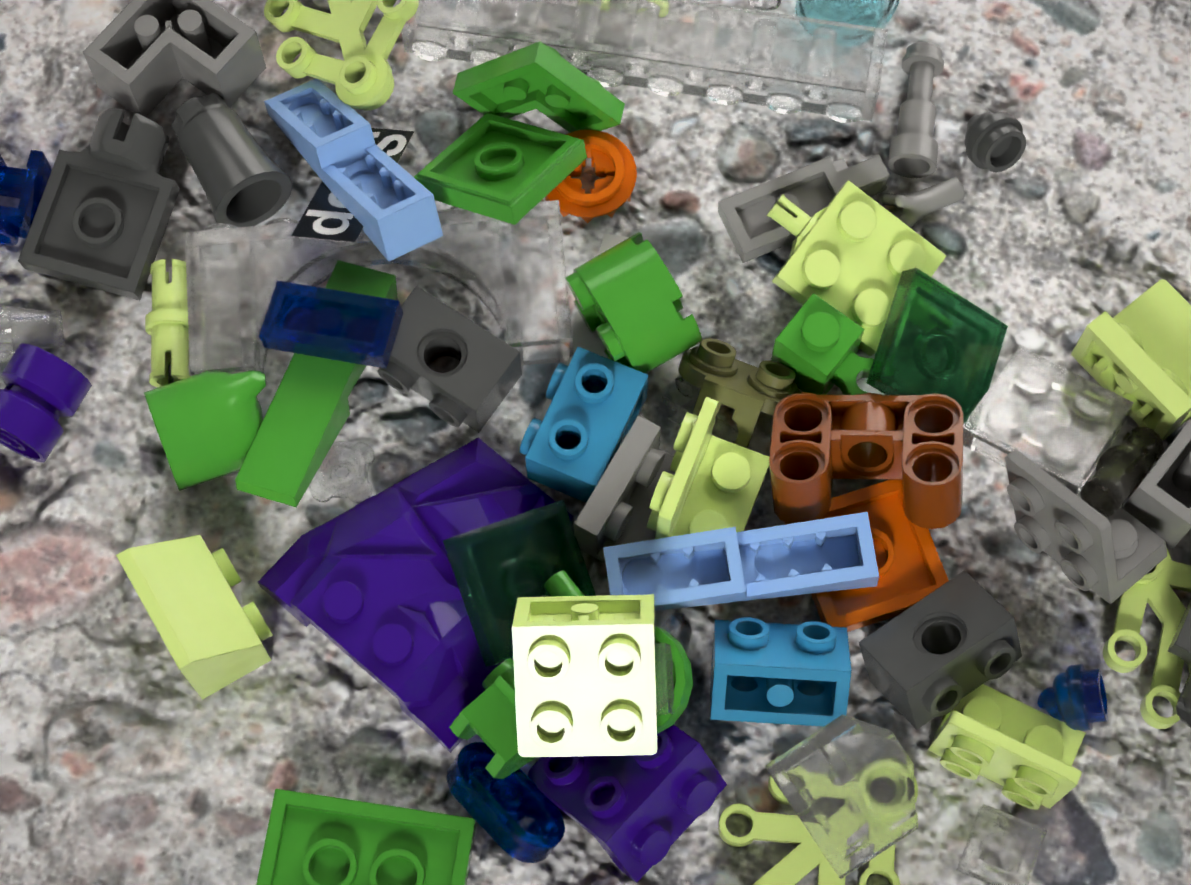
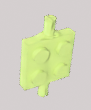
M849 180L840 188L828 206L815 213L812 217L788 200L784 194L781 195L766 215L796 237L793 241L788 260L773 278L772 282L802 305L814 293L864 328L859 349L868 356L875 354L893 329L905 321L931 340L933 344L945 333L943 331L949 327V321L944 320L921 302L925 294L927 282L943 262L946 255Z

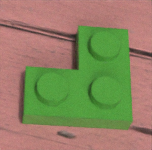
M541 41L459 72L453 89L454 95L483 115L490 113L509 119L537 109L570 133L578 130L602 131L620 125L625 103L604 89L599 81L585 75L562 58L557 50L543 44Z

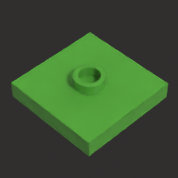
M486 113L418 172L414 178L434 195L435 201L515 225L587 158L584 140Z

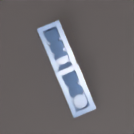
M313 79L264 101L268 115L333 195L364 226V233L388 262L443 236L434 195L375 144L370 123L348 104L342 102L319 79Z
M868 512L736 532L735 526L603 547L610 595L654 594L655 611L876 587L879 580Z

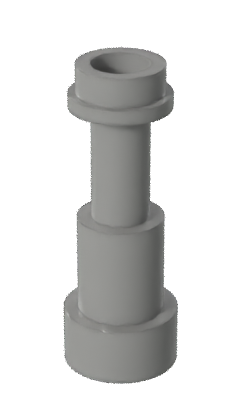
M917 42L907 47L906 55L902 59V69L910 75L907 100L900 105L897 135L890 141L888 168L893 173L907 178H922L933 174L936 171L939 147L937 141L933 139L936 107L931 103L933 78L940 75L944 69L942 50L932 43Z

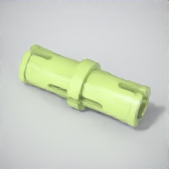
M166 259L155 261L150 266V274L152 275V311L145 316V329L151 335V373L149 375V383L157 388L169 384L170 364L171 376L174 377V382L190 377L189 336L195 332L194 315L189 312V276L191 266L189 263L178 259H172L171 283H169V272H166Z

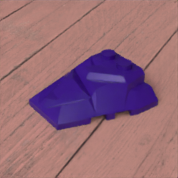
M476 438L375 496L355 505V507L303 534L257 583L304 626L307 627L311 623L395 696L402 711L451 753L463 739L458 738L449 727L459 713L485 691L482 687L485 678L502 662L512 657V624L517 597H538L539 593H543L544 584L551 575L574 522V516L480 438Z

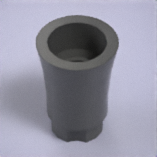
M215 93L206 96L196 95L176 109V118L171 127L178 137L181 151L192 166L207 196L215 221L220 228L228 231L252 228L272 217L284 206L292 191L290 177L265 153L249 133L236 111L228 108L221 96Z

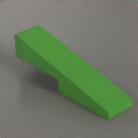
M341 260L337 261L235 479L237 490L289 506H298L350 415L348 397L374 353L373 341L399 309L395 275Z

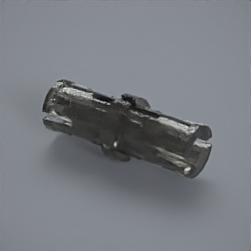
M1137 426L1131 430V434L1129 432L1125 434L1119 445L1108 448L1098 459L1094 476L1082 486L1081 499L1105 517L1112 516L1114 510L1118 512L1125 499L1134 493L1150 472V467L1162 456L1164 450L1163 441L1153 429Z

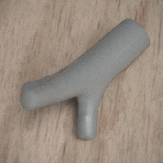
M953 177L914 193H884L882 204L904 208L899 219L912 228L926 215L963 200L965 192L960 180Z

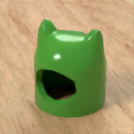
M205 371L144 392L179 491L240 470L263 421L262 408L257 395L267 383L264 373L260 371H245L230 374L227 372Z

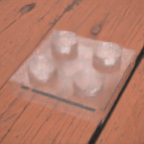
M1019 347L964 423L963 446L1005 468L1004 458L1016 449L1074 494L1078 495L1127 421L1134 402L1031 351Z

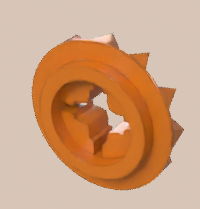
M578 130L566 134L584 140L587 158H591V167H594L595 175L605 177V179L595 180L594 189H591V194H585L581 180L571 178L581 176L582 167H585L586 163L585 159L545 197V200L551 201L559 209L563 217L568 214L581 217L587 224L594 217L608 215L612 218L619 207L625 202H630L635 187L637 170L630 150L618 138L606 132Z

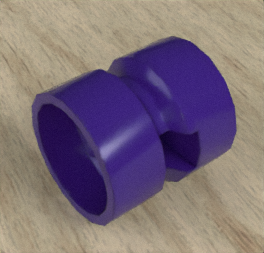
M20 343L1 374L6 387L5 389H0V444L26 458L44 463L64 432L59 418L73 417L92 385L81 372L57 356L39 347Z

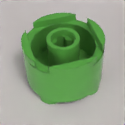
M640 232L573 269L574 273L565 277L576 299L574 304L591 333L597 331L606 348L604 350L606 357L614 362L646 374L702 341V336L693 314L683 319L679 312L683 309L680 301L683 295L655 248L648 239L643 240L642 233Z

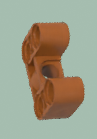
M802 392L783 398L776 405L773 414L769 457L774 513L781 521L787 524L823 519L829 513L831 507L833 479L902 480L903 509L905 516L912 523L928 529L944 528L954 523L961 514L963 497L962 407L955 399L936 393L925 395H881L875 393L817 395Z

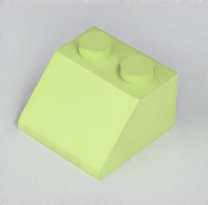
M201 535L128 548L116 555L178 669L202 700L271 661L262 641L273 635L254 601L241 607L231 587L242 580L223 547L211 554Z

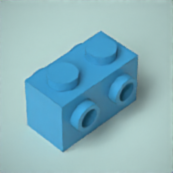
M577 347L569 366L559 363L551 377L546 398L552 400L543 421L534 417L524 434L520 453L526 455L527 478L587 502L642 410L647 399L648 375Z
M751 617L738 618L733 621L715 620L710 676V720L845 728L851 680L847 627H832L817 621L805 622L800 625L765 623L762 620Z

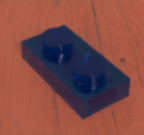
M277 280L259 338L264 348L387 369L403 310L399 300Z

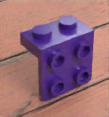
M675 725L657 734V752L653 755L541 757L528 772V780L533 787L591 833L616 866L636 883L653 865L659 863L666 856L670 846L698 816L704 814L712 806L717 795L727 786L700 743Z

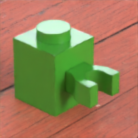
M814 293L775 339L771 361L782 363L795 372L794 382L801 391L817 395H826L834 384L840 388L843 395L867 393L857 385L856 381L861 378H870L884 388L893 372V369L877 359L858 356L857 352L865 329Z

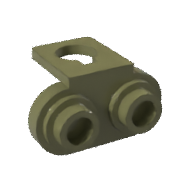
M713 338L702 339L699 346L688 349L683 353L678 367V372L682 378L700 388L692 414L699 415L706 397L719 401L716 414L719 413L722 404L735 409L732 420L737 425L738 437L732 443L748 449L760 413L773 415L776 405L783 398L795 393H801L794 382L796 374L788 366L775 361H762L759 367L752 366L735 359L737 352L730 344Z

